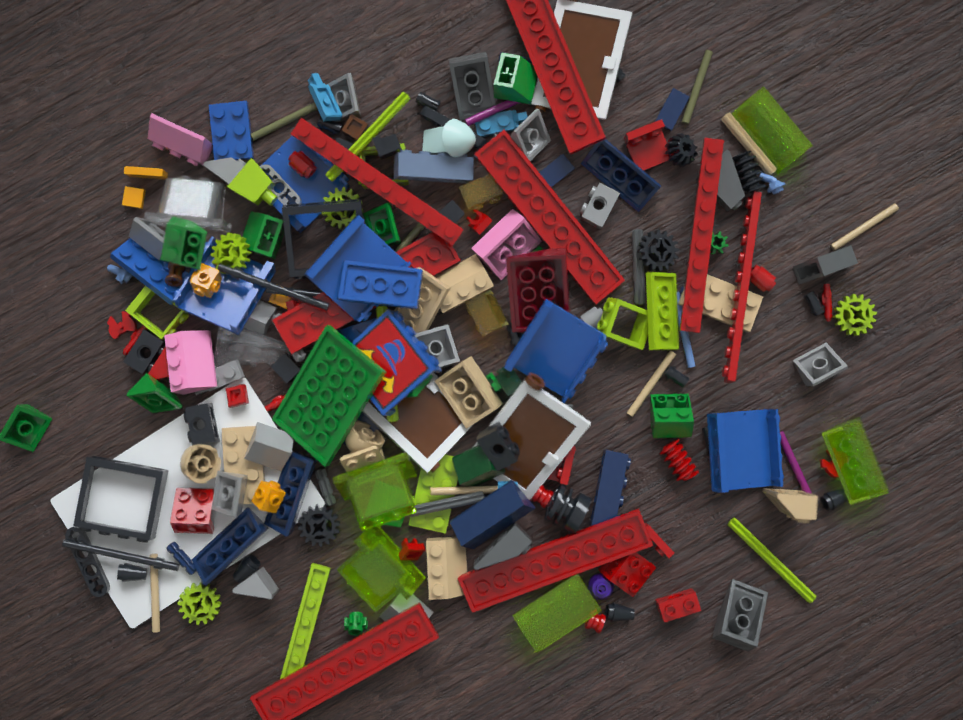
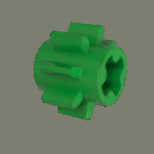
M721 231L717 235H714L712 232L711 255L715 254L716 251L722 254V248L729 246L725 244V240L728 237H723ZM718 240L720 243L714 246L713 242Z
M351 612L349 618H344L345 631H348L349 635L359 636L363 634V630H367L368 621L367 617H363V613Z

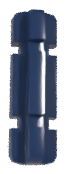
M176 542L169 544L166 548L167 551L174 555V559L182 568H186L185 571L189 575H193L197 570L194 564L191 563L192 560L182 549H179L180 546Z

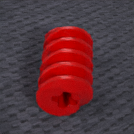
M675 439L665 445L659 454L667 455L664 462L671 461L668 468L675 467L672 475L679 474L676 481H686L697 475L699 470H694L696 467L694 463L689 464L692 460L691 457H685L688 452L686 450L681 451L683 444H677L679 439Z

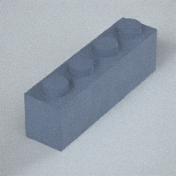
M400 150V152L394 155V179L468 184L473 181V157H467V154L460 157H452L446 152L431 155L429 151H420L419 154L412 153L411 150Z

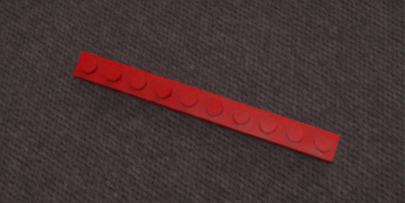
M303 118L299 120L291 132L293 137L452 246L464 229Z
M703 139L679 331L700 333L724 140Z
M754 191L750 197H747L745 208H748V213L744 216L743 227L746 228L745 234H742L740 245H743L742 252L738 256L740 270L736 272L735 282L738 285L737 290L733 292L732 298L735 301V306L730 312L732 327H729L727 339H730L729 346H726L724 355L727 358V363L722 369V377H724L725 383L732 384L736 381L762 192Z

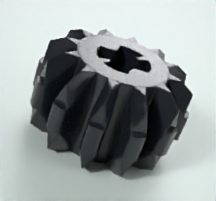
M683 133L672 136L665 145L667 149L665 154L669 155L668 161H673V166L679 165L680 167L691 164L698 155L695 151L698 146H695L693 143L695 139L690 140L689 134L684 135Z

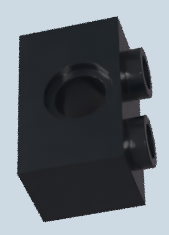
M144 329L123 362L141 374L149 373L166 347L165 340L160 339L150 330ZM147 348L151 350L149 358L144 356V351Z
M212 403L185 408L184 420L189 426L187 436L192 445L220 440ZM199 419L203 420L205 424L202 430L197 427Z
M500 422L479 431L476 441L497 471L517 462L520 449L511 440L508 430Z

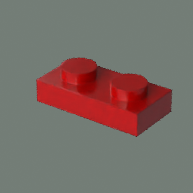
M645 523L651 540L657 545L654 549L662 557L664 555L668 558L673 556L675 553L649 524Z

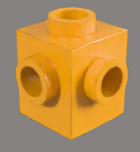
M203 263L201 264V269L194 272L190 278L194 293L201 297L207 296L209 298L219 290L220 282L222 281L219 270Z
M261 481L251 501L261 511L276 513L286 492L275 481Z

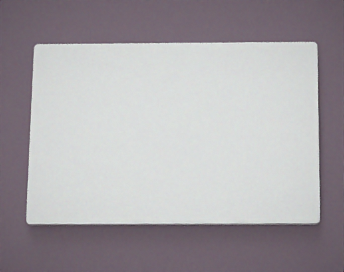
M246 378L232 382L198 404H213L220 440L205 444L217 450L218 457L221 458L220 471H224L222 428L256 426L257 422L278 429ZM245 384L249 404L234 408L228 407L226 388ZM184 414L114 458V460L168 470L156 537L144 543L136 541L137 538L134 537L122 539L117 537L118 534L101 535L98 534L99 531L91 530V532H86L91 545L150 557V554H158V557L164 558L165 561L178 563L174 559V555L170 554L166 549L169 544L176 542L180 546L179 549H182L192 560L237 518L212 510L213 534L174 533L170 525L176 489H215L216 477L206 481L207 483H195L187 479L181 472V456L188 447L192 446V442L188 440L187 432L189 431L188 423H185ZM199 419L197 427L202 430L205 424L203 420ZM264 466L265 481L270 482L272 480L278 483L281 471ZM98 468L93 474L85 521L146 532L156 478ZM82 479L51 499V504L67 529L74 527ZM311 480L296 524L299 518L303 517L302 512H308L309 506L315 509L316 504L319 505V508L325 504L324 499ZM243 504L242 512L249 507L264 523L268 512L261 511L255 504ZM267 526L269 529L228 567L281 533ZM74 532L72 537L77 538L79 532ZM82 551L84 556L87 557L88 552ZM96 554L110 583L108 594L129 627L135 628L152 617L150 566ZM128 563L147 568L146 580L128 582L117 580L119 564ZM91 565V567L96 573V567L94 565ZM181 565L178 571L158 569L160 611L180 599V594L184 592L187 586L191 588L192 583L198 586L202 582L197 571L193 575H189L185 571L186 568H182Z

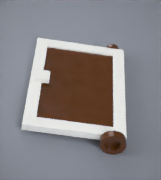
M557 0L554 11L555 18L597 118L606 120L633 13L580 3L577 0ZM538 78L531 104L535 106V109H539L540 112H546V108L551 109Z
M434 373L431 374L433 378L417 397L404 398L397 404L398 421L388 422L387 416H383L371 399H369L362 411L426 473L429 471L433 473L441 465L438 461L472 427L471 425L467 429L465 428L434 380L439 377Z
M534 373L528 374L489 425L500 422L508 430L511 440L520 449L517 462L505 467V473L493 479L496 481L513 480L518 482L519 489L529 500L591 425V422L544 391L545 382Z

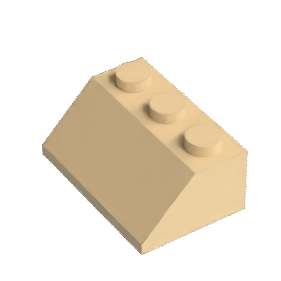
M476 254L434 276L450 287L440 307L443 314L494 288L491 279Z
M472 356L434 380L466 429L503 405Z
M763 488V493L788 518L801 523H809L810 520H816L818 496L801 490Z
M457 537L427 538L429 600L463 596L464 593L458 577L467 573L466 547L460 545Z

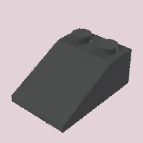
M486 52L448 59L460 120H465L496 105Z
M514 522L474 560L473 567L478 570L516 557L520 553L524 555L531 548V537Z
M732 579L716 619L712 638L745 651L758 647L768 592Z

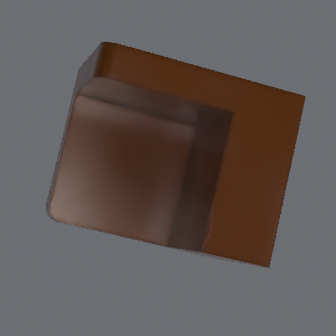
M351 114L342 128V132L345 136L358 140L365 130L369 128V125Z

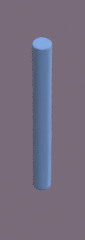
M677 292L678 324L680 328L682 306L678 304L680 292ZM680 331L688 368L695 367L689 333L687 331Z

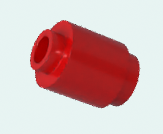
M294 151L288 158L290 161L288 165L301 177L309 179L317 170L315 163L302 151Z
M756 264L751 269L750 282L762 292L766 290L769 292L775 286L776 282L774 280L776 277L764 267H759Z

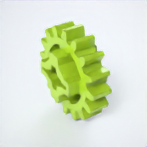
M343 187L342 191L335 188L334 194L329 191L330 197H324L323 199L325 201H333L334 199L339 201L344 200L343 196L358 199L359 195L355 194L353 196L354 191L352 189L347 192L346 188ZM352 210L344 211V215L341 211L323 212L322 215L328 216L325 221L327 223L332 221V227L338 224V228L342 230L343 225L347 227L356 217V210H354L350 218L349 214ZM332 215L340 216L342 221L336 220Z
M229 232L227 236L220 235L221 240H215L217 245L212 246V249L215 251L210 254V256L215 258L212 261V264L217 265L215 269H218L220 263L232 268L246 269L245 262H250L247 255L251 254L250 251H247L250 244L245 243L246 238Z
M852 294L850 298L845 296L843 297L844 301L837 302L840 307L834 308L837 315H834L833 318H838L835 325H841L840 331L847 330L846 335L853 333L854 336H858L860 332L865 334L867 333L866 328H873L870 323L876 322L873 315H876L877 312L872 311L875 304L869 305L870 299L863 300L864 295L857 297L856 294ZM851 302H856V303H859V304L854 307L853 305H850L849 303H851ZM855 323H856L857 325H860V327H858V328H854V327H851V326L854 325Z
M200 582L198 586L192 583L191 588L187 586L179 596L181 600L178 601V605L182 606L179 612L185 613L182 618L189 617V623L196 620L197 625L202 620L204 624H207L208 618L214 620V614L219 613L220 609L218 607L222 603L217 601L220 598V594H214L217 589L211 590L209 589L210 584L205 587L203 582ZM203 598L201 601V606H199V608L197 609L198 601H200V599Z

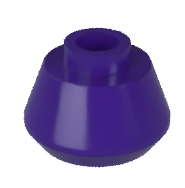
M602 573L593 575L588 581V591L595 599H606L614 590V584Z

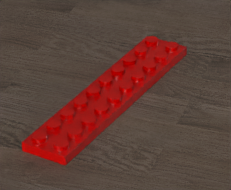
M506 0L570 155L605 140L606 137L549 1Z
M505 129L474 154L548 248H566L567 271L594 305L625 281Z
M433 232L396 252L406 262H411L408 268L421 267L432 276L461 261L454 247ZM322 292L313 298L329 303L328 311L303 302L272 319L290 353L293 354L317 341L326 325H331L337 330L354 319Z
M638 508L579 530L575 534L571 533L531 548L524 555L520 553L516 557L464 573L458 577V581L473 613L652 547L653 543Z
M419 602L253 694L250 699L262 720H291L438 639L439 635Z

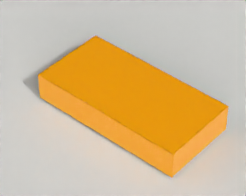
M124 167V174L128 177L165 180L168 178V173L163 169Z

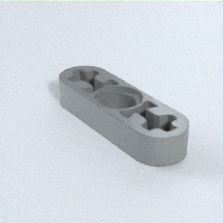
M264 164L260 166L262 170H270L269 175L274 179L272 182L275 185L277 183L284 184L285 188L281 193H276L274 188L271 190L283 205L290 203L285 197L286 194L292 199L297 198L295 200L297 204L302 203L298 194L270 165Z

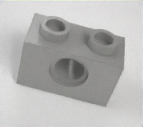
M599 183L597 187L593 186L588 195L591 197L589 203H584L579 212L583 214L580 219L601 229L620 193L602 183ZM600 201L603 204V209H595L593 203Z

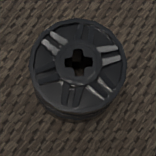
M560 484L557 490L553 492L552 498L546 506L544 520L549 522L553 515H555L553 519L554 525L563 519L562 529L575 534L586 516L592 498L579 492L573 499L571 498L573 489L569 488L564 494L566 485Z

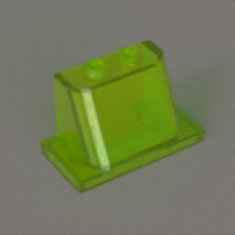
M407 452L332 477L334 485L345 501L351 499L359 527L362 531L372 527H380L387 522L397 521L404 516L417 512L408 480L416 477L417 473Z
M375 521L354 541L359 549L336 569L375 613L399 593L407 600L426 579L411 560H400L399 552L401 549Z

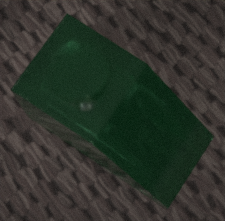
M502 367L496 371L498 375L495 378L505 394L510 396L516 391L522 381L513 369L510 372Z

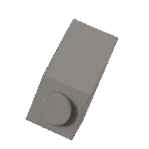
M231 157L205 161L203 165L230 184L246 163L241 159L236 161Z

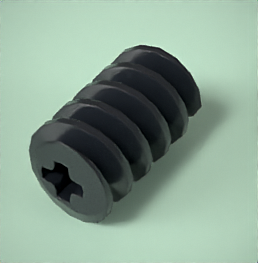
M752 151L741 153L732 158L733 162H738L735 164V168L740 169L737 174L738 177H742L739 179L740 183L745 184L742 186L743 191H747L745 194L760 190L766 186L765 184H759L763 177L756 176L761 170H754L758 162H752L756 158V155L749 154Z

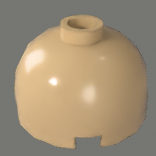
M356 421L346 437L345 443L350 453L371 446H377L380 451L385 442L384 436L377 429L375 432L369 429L371 425L362 421Z
M196 444L188 447L180 460L181 472L187 479L195 483H207L206 481H209L211 478L214 479L221 467V458L218 457L217 450L206 444Z

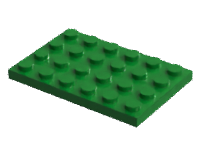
M326 325L272 420L322 465L329 466L386 371L331 325Z

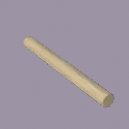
M894 203L831 244L832 250L836 251L899 210L897 204Z
M670 350L627 411V414L632 417L635 415L676 356L673 351Z
M498 486L430 488V495H460L483 491L484 494H491L498 489Z
M150 554V558L156 559L158 557V554ZM150 566L152 632H160L158 569Z

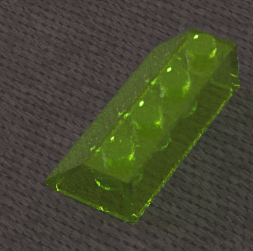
M764 86L731 113L774 164L777 174L813 146Z
M860 417L840 423L822 432L850 505L889 493V487Z
M576 574L512 616L535 652L538 653L602 610L579 574Z

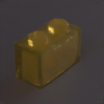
M490 174L459 187L460 194L468 211L480 210L484 204L489 202L490 204H495L501 201L500 197H503L502 189Z
M492 290L465 302L467 311L472 316L476 329L482 337L508 325Z

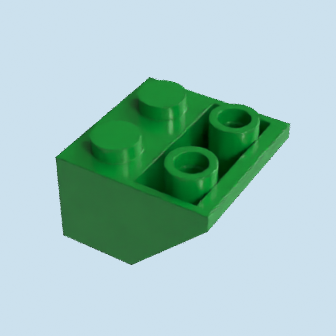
M501 53L494 81V98L531 104L538 78L534 66L520 55Z
M251 211L242 236L246 238L245 243L250 244L247 250L276 259L285 233L283 220Z
M173 216L166 225L161 260L200 270L207 232L193 221Z
M651 394L650 412L653 438L692 437L694 418L689 394Z

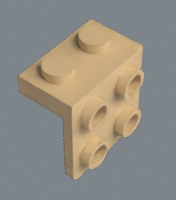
M377 446L349 453L340 458V462L350 478L360 477L364 473L377 471L387 466L383 449L381 448L379 451Z

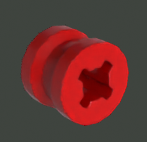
M542 485L531 498V501L538 502L542 508H545L552 498L553 491L546 490Z
M590 610L585 622V628L588 630L594 629L596 633L600 634L606 615H599L595 611Z

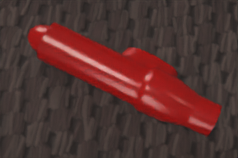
M824 284L821 299L822 305L825 306V318L830 322L833 318L832 292L830 284Z
M143 325L130 336L131 340L123 349V355H128L144 329L148 330V328Z
M279 395L272 399V402L265 406L266 411L269 412L277 409L285 395Z

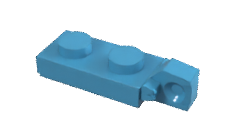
M312 73L308 79V87L323 121L340 120L342 113L329 85L322 82L318 73Z
M516 110L496 113L475 123L476 132L479 136L486 137L495 135L496 132L499 134L504 129L506 132L513 131L519 126V123H522L528 117L527 112L516 113Z

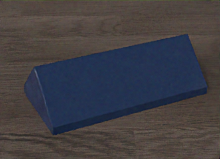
M606 139L596 143L581 162V165L606 186L619 192V196L638 212L641 211L661 187L658 182Z
M292 452L278 480V483L281 485L280 488L286 494L277 512L267 513L264 521L265 525L284 536H289L293 533L317 462L316 459Z
M510 480L452 519L450 524L460 545L475 549L533 511L535 506L513 480Z
M249 507L192 559L205 586L220 575L269 529Z

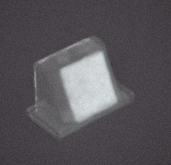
M180 176V179L166 178L158 212H145L144 220L154 225L166 226L167 222L174 216L193 221L200 227L209 228L214 231L231 232L232 224L223 219L226 186L222 183L211 182L209 178H199V180H192V177Z

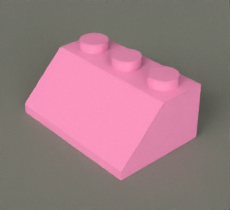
M151 114L148 139L153 142V147L162 151L166 148L170 150L169 154L179 159L181 156L188 158L187 162L194 166H198V164L203 165L208 160L213 149V144L201 135L155 114Z
M512 209L471 249L502 280L507 275L506 257L530 253L542 240L527 220Z
M180 331L164 335L171 392L185 395L217 387L211 331Z

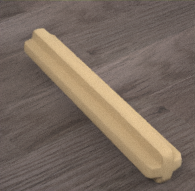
M730 112L724 115L721 120L747 151H752L749 153L750 155H756L754 160L758 162L762 170L768 175L773 174L777 170L774 164Z

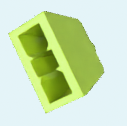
M252 158L227 186L233 192L256 205H259L264 200L271 206L278 199L271 192L275 184Z

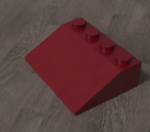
M566 248L545 249L506 257L512 332H525L546 299L570 313Z

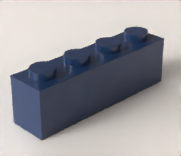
M604 449L590 519L591 526L620 516L617 514L618 508H622L624 496H621L622 488L625 489L627 485L625 472L626 469L629 470L631 458H628L629 454Z

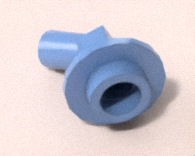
M760 174L759 177H763L761 181L770 183L767 190L768 193L772 192L774 195L784 190L783 186L786 185L784 182L777 180L771 175Z
M112 264L107 267L109 272L117 275L115 279L121 284L124 281L128 283L132 277L124 268H119Z

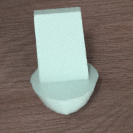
M451 119L445 126L424 130L422 151H429L430 154L446 152L452 157H460L469 152L476 141L475 134L465 123L457 119Z

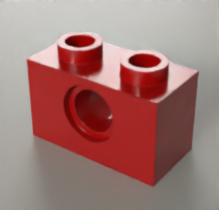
M692 588L655 599L660 617L664 623L701 611L696 592Z

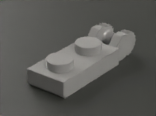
M233 360L215 368L217 387L197 391L195 394L199 395L207 391H213L245 378L239 360Z

